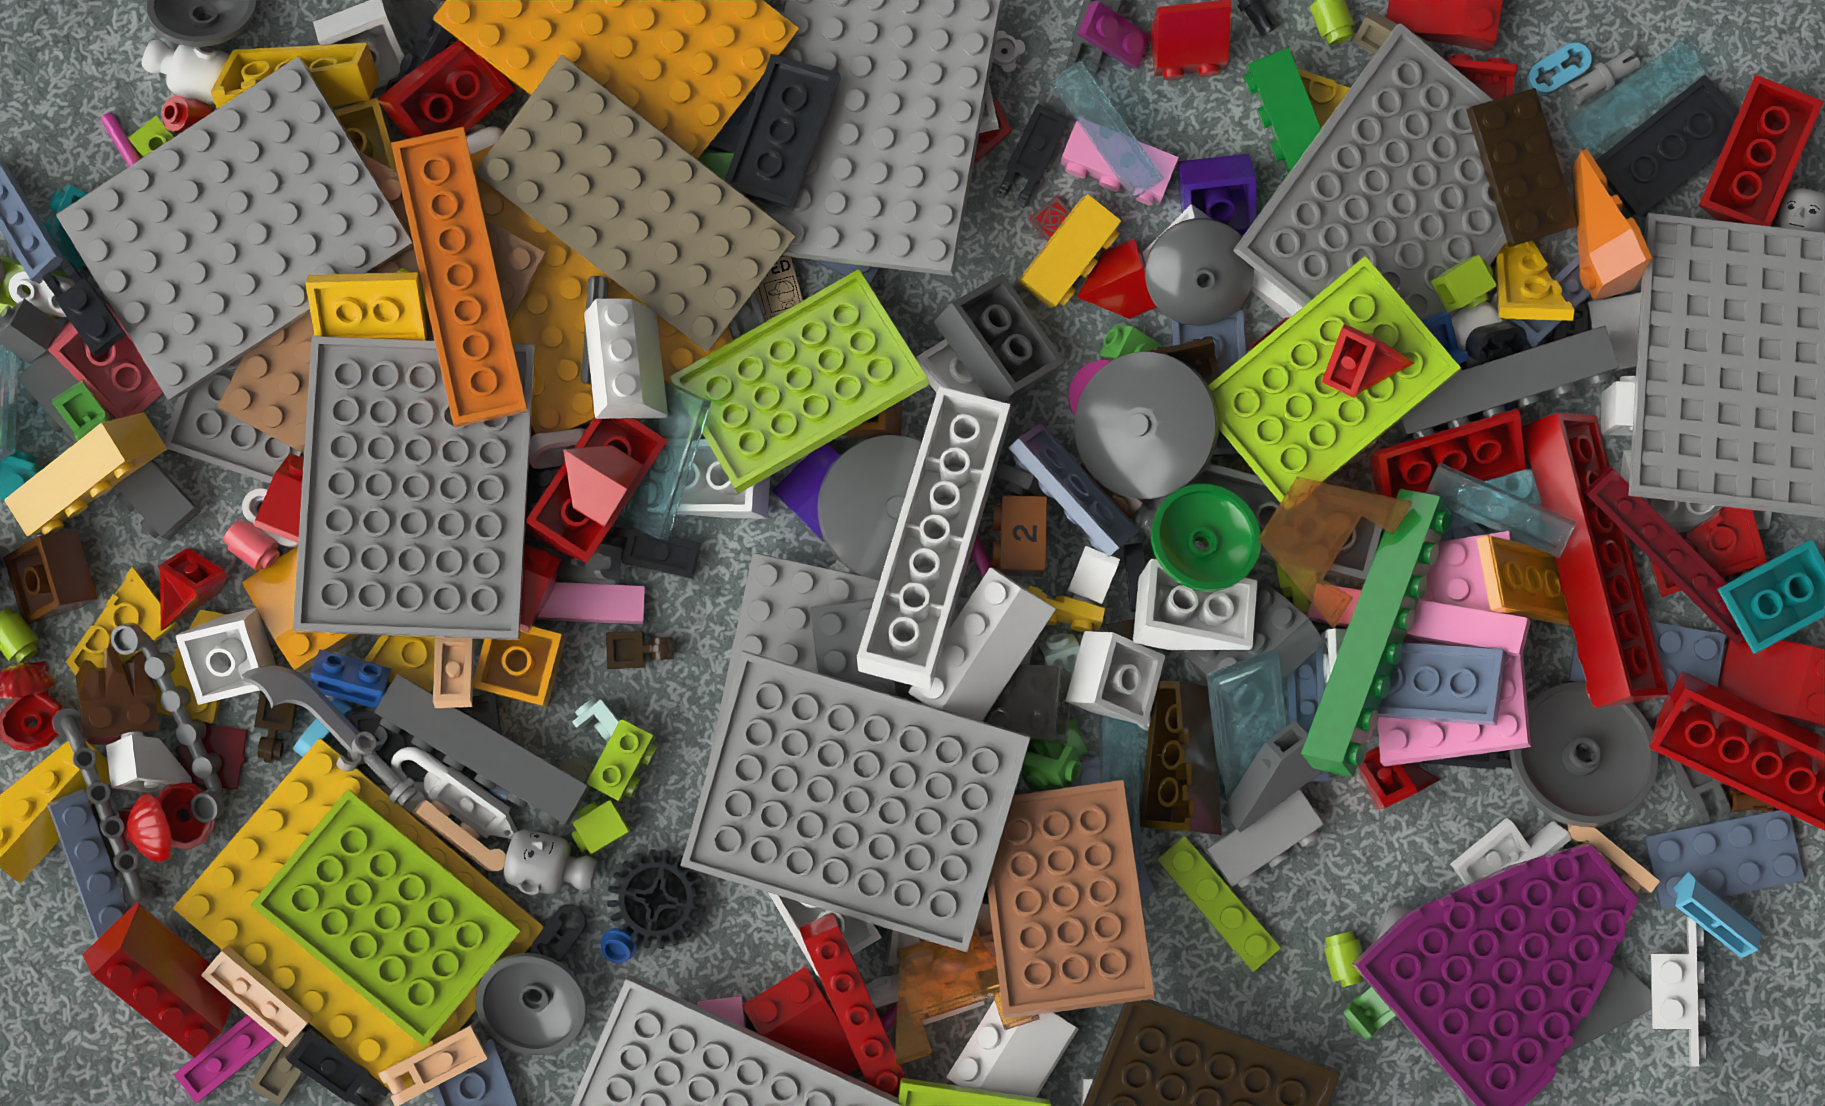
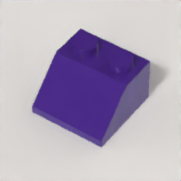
M1249 153L1178 161V189L1181 213L1192 204L1210 218L1229 225L1243 237L1257 218L1256 175Z
M827 443L806 456L772 490L822 542L825 540L822 536L818 520L819 491L827 471L840 456Z

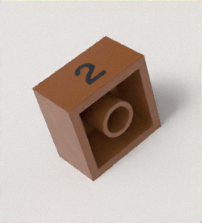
M1002 496L1001 505H994L993 531H1000V541L993 542L992 567H999V571L1004 575L1043 577L1046 556L1047 497Z

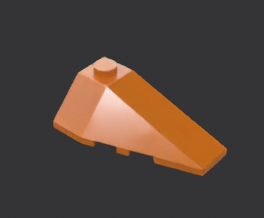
M1588 149L1581 150L1572 166L1575 215L1579 225L1577 226L1580 281L1584 289L1589 290L1593 301L1634 290L1652 260V256L1633 218L1625 219L1621 213L1620 208H1622L1623 202L1619 196H1610L1607 192V179Z

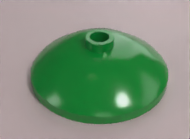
M1194 484L1176 490L1162 502L1153 518L1151 544L1157 561L1171 578L1188 588L1211 592L1230 588L1242 581L1250 573L1260 554L1261 532L1254 513L1238 495L1220 486ZM1195 542H1202L1205 545L1206 549H1197L1195 546Z

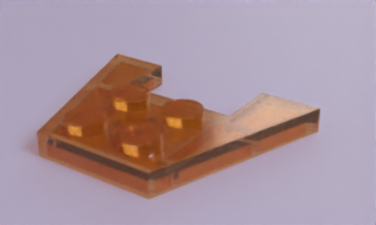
M1297 476L1258 540L1334 629L1353 597L1324 580L1323 578L1362 516L1394 534L1412 502Z
M974 930L967 952L928 940L900 949L895 1062L897 1065L931 1055L932 1050L922 1020L994 998L1004 1030L1040 1019L1039 1014L1004 1019L996 958Z

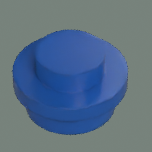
M611 928L604 933L601 939L602 953L607 960L613 963H624L635 955L638 948L637 941L635 943L630 942L632 934L629 931L621 933L619 928Z

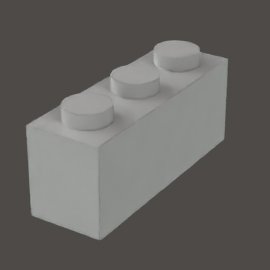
M1299 789L1241 833L1236 828L1206 848L1205 851L1229 886H1234L1238 883L1240 888H1243L1259 877L1256 872L1257 869L1266 863L1272 868L1290 855L1286 851L1297 842L1301 847H1304L1319 837L1320 834L1317 832V829L1324 824Z

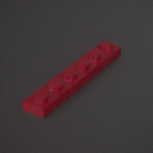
M1610 466L1584 491L1585 494L1738 645L1744 639V636L1717 590L1728 583L1642 497L1628 496L1629 484Z

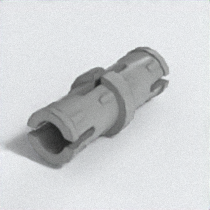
M1628 48L1625 52L1603 64L1600 62L1593 66L1592 72L1568 84L1567 90L1572 96L1576 93V97L1573 98L1575 103L1581 104L1584 100L1602 89L1608 91L1615 86L1616 81L1634 70H1638L1641 67L1638 57L1631 58L1635 54L1634 51Z

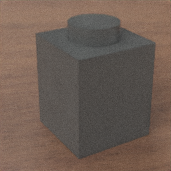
M24 298L13 308L9 305L6 306L0 313V344L29 364L47 351L60 323Z

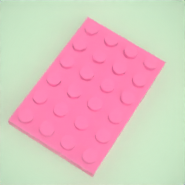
M1510 531L1486 534L1513 541V535ZM1486 535L1441 541L1439 543L1437 562L1435 565H1431L1427 576L1426 592L1419 600L1496 612L1490 610L1477 538ZM1405 637L1403 643L1454 646ZM1506 655L1497 726L1378 717L1380 762L1384 766L1531 747L1523 655L1522 657Z

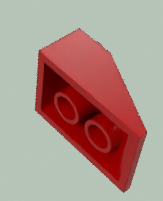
M1220 0L1157 7L1150 31L1154 77L1163 76V80L1174 81L1184 78L1185 73L1199 72L1200 77H1212L1219 75L1220 70H1225L1229 58L1231 1Z
M1389 0L1386 18L1396 24L1401 23L1412 33L1427 41L1490 51L1496 42L1503 0Z
M458 40L404 76L378 98L377 101L405 137L410 139L464 127L466 133L515 90L498 69L462 41Z
M1730 638L1728 639L1719 675L1718 688L1788 721L1817 729L1825 728V649L1780 640L1753 654L1745 638L1738 645Z
M806 966L742 1005L758 1034L848 1075L859 1068V1064L837 1015Z

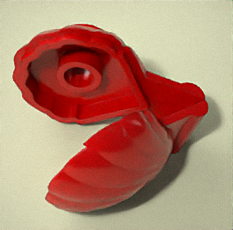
M46 661L18 663L0 671V699L15 698L0 713V739L13 750L36 751L39 748L48 746L59 736L53 728L52 720L55 713L62 709L63 706L49 696V688L55 684V681L49 674ZM38 720V724L34 728H27L31 722Z
M193 783L169 784L168 787H164L160 791L157 798L146 793L135 802L134 806L118 810L119 817L124 823L123 835L126 842H132L143 855L155 862L168 860L171 857L170 849L172 846L188 850L203 844L208 840V836L215 828L214 820L206 823L198 821L191 812V801L196 795L204 791ZM181 808L187 809L191 814L190 819H183L179 814V810Z

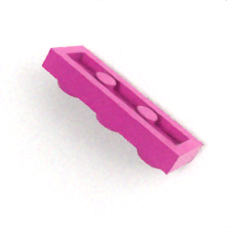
M246 1015L173 1075L194 1102L199 1103L277 1039L249 1015Z

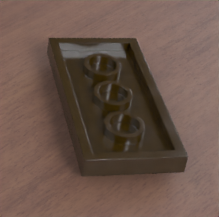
M1536 88L1466 109L1509 248L1579 226Z

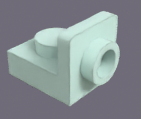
M1059 633L1050 636L1046 642L1039 644L1056 696L1068 692L1080 649L1074 634Z
M591 699L575 711L578 717L572 723L576 728L581 729L596 717L599 722L594 726L608 743L619 720L603 700L595 703Z

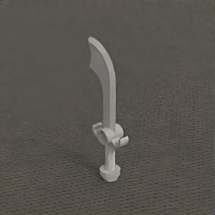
M261 666L242 674L243 681L255 685L266 695L271 708L282 703H294L307 708L347 749V757L351 762L347 761L344 756H340L336 764L341 770L349 772L353 771L357 765L368 764L375 774H378V777L393 790L389 799L394 804L398 802L401 806H404L418 792L414 788L416 783L411 778L402 782V779L375 752L380 750L387 740V733L383 727L379 726L375 732V736L379 739L378 742L371 733L359 732L308 678L292 669L281 666Z

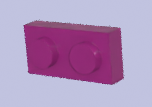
M1099 1L1090 2L1077 33L1128 68L1138 67L1150 39L1149 34Z

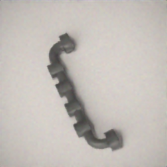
M126 623L116 627L111 634L112 646L117 652L125 655L140 649L143 651L147 659L145 671L149 677L156 679L163 693L160 698L161 705L166 711L172 712L178 725L176 731L177 739L183 745H187L194 759L192 763L193 773L197 777L202 778L207 786V791L196 795L191 801L193 816L198 821L205 823L220 817L224 811V794L217 772L222 768V760L214 752L207 753L202 742L206 735V726L199 719L192 720L186 709V706L190 703L191 695L187 688L176 686L170 675L175 668L174 658L168 653H160L153 639L139 625Z
M73 708L60 709L55 713L52 725L57 734L68 738L73 751V764L81 770L87 785V798L94 803L101 819L100 830L109 839L114 851V865L123 873L126 883L122 887L124 901L131 907L136 902L144 907L151 901L153 890L151 885L139 875L137 870L138 858L135 853L129 850L123 835L124 823L119 817L115 816L109 801L110 789L101 781L95 766L96 754L87 747L81 732L80 713Z

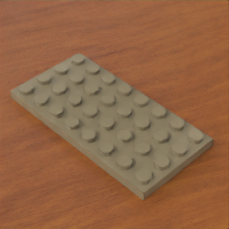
M560 55L474 172L706 352L712 348L797 236L564 55Z

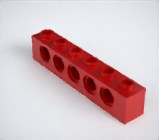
M834 913L799 927L803 942L867 1084L898 1098L901 1078L907 1077Z

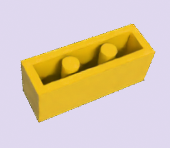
M1086 194L1074 206L1016 283L1050 309L1057 306L1058 303L1064 306L1076 291L1072 286L1080 275L1085 278L1098 261L1094 258L1101 247L1107 250L1118 237L1119 232L1116 230V227L1121 220L1089 194Z

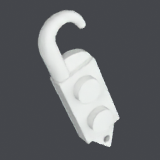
M416 747L402 748L394 754L391 760V767L402 781L407 779V776L401 769V763L404 760H412L428 771L423 783L424 790L428 794L427 797L444 805L451 814L485 838L493 835L512 839L514 834L518 832L508 813L510 807L454 767L450 766L448 768L426 751Z

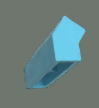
M1688 871L1673 888L1678 894L1675 906L1739 957L1743 958L1759 950L1762 934L1759 928Z

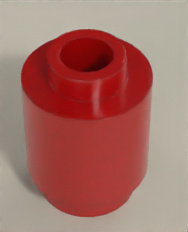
M175 95L166 101L162 109V121L169 131L182 133L215 110L209 104L199 100Z

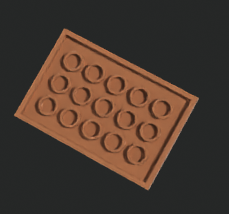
M1119 780L1013 795L987 883L1004 1019L1155 999L1124 781Z

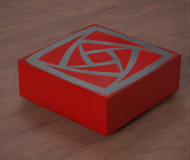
M1056 195L1033 214L1029 221L1048 242L1069 215L1070 210Z

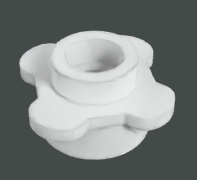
M998 31L992 63L1001 66L1004 72L1014 71L1018 56L1025 52L1024 42L1016 40L1004 31ZM1007 49L1008 53L1003 55L1001 50Z

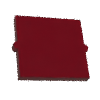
M205 724L206 735L202 742L207 753L214 752L222 760V768L217 772L222 787L238 790L242 764L246 762L244 750L248 730ZM180 743V746L175 749V752L178 754L177 761L191 776L192 783L206 785L202 778L197 777L193 773L192 763L194 759L188 746Z

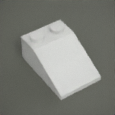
M666 439L668 440L653 463L651 512L722 518H768L770 476L737 494L706 439Z
M1151 559L1138 580L1133 643L1166 650H1250L1253 646L1257 580L1244 578L1236 585L1224 590L1199 591L1178 583L1163 570L1156 559Z

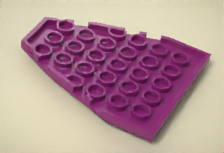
M1585 843L1507 866L1405 913L1362 953L1352 965L1474 1106H1525L1554 1078L1558 1070L1555 1066L1564 1049H1569L1575 1039L1572 1035L1582 1017H1587L1606 983L1613 964L1610 963L1617 943H1622L1627 930L1626 922L1632 916L1638 898L1592 844Z

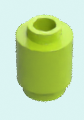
M1314 0L1315 2L1310 5L1309 8L1320 36L1323 40L1326 39L1328 46L1341 44L1355 36L1353 30L1355 23L1346 0Z
M6 608L0 611V651L9 662L18 660L19 663H24L38 652L36 646L40 640L19 613H14L11 608Z
M1350 931L1326 937L1327 947H1324V952L1332 982L1340 981L1341 987L1362 983V976L1352 965L1363 953L1360 940L1355 939L1354 932Z

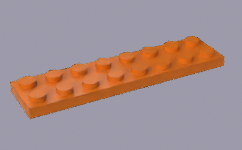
M464 127L391 142L454 427L457 428L528 412Z

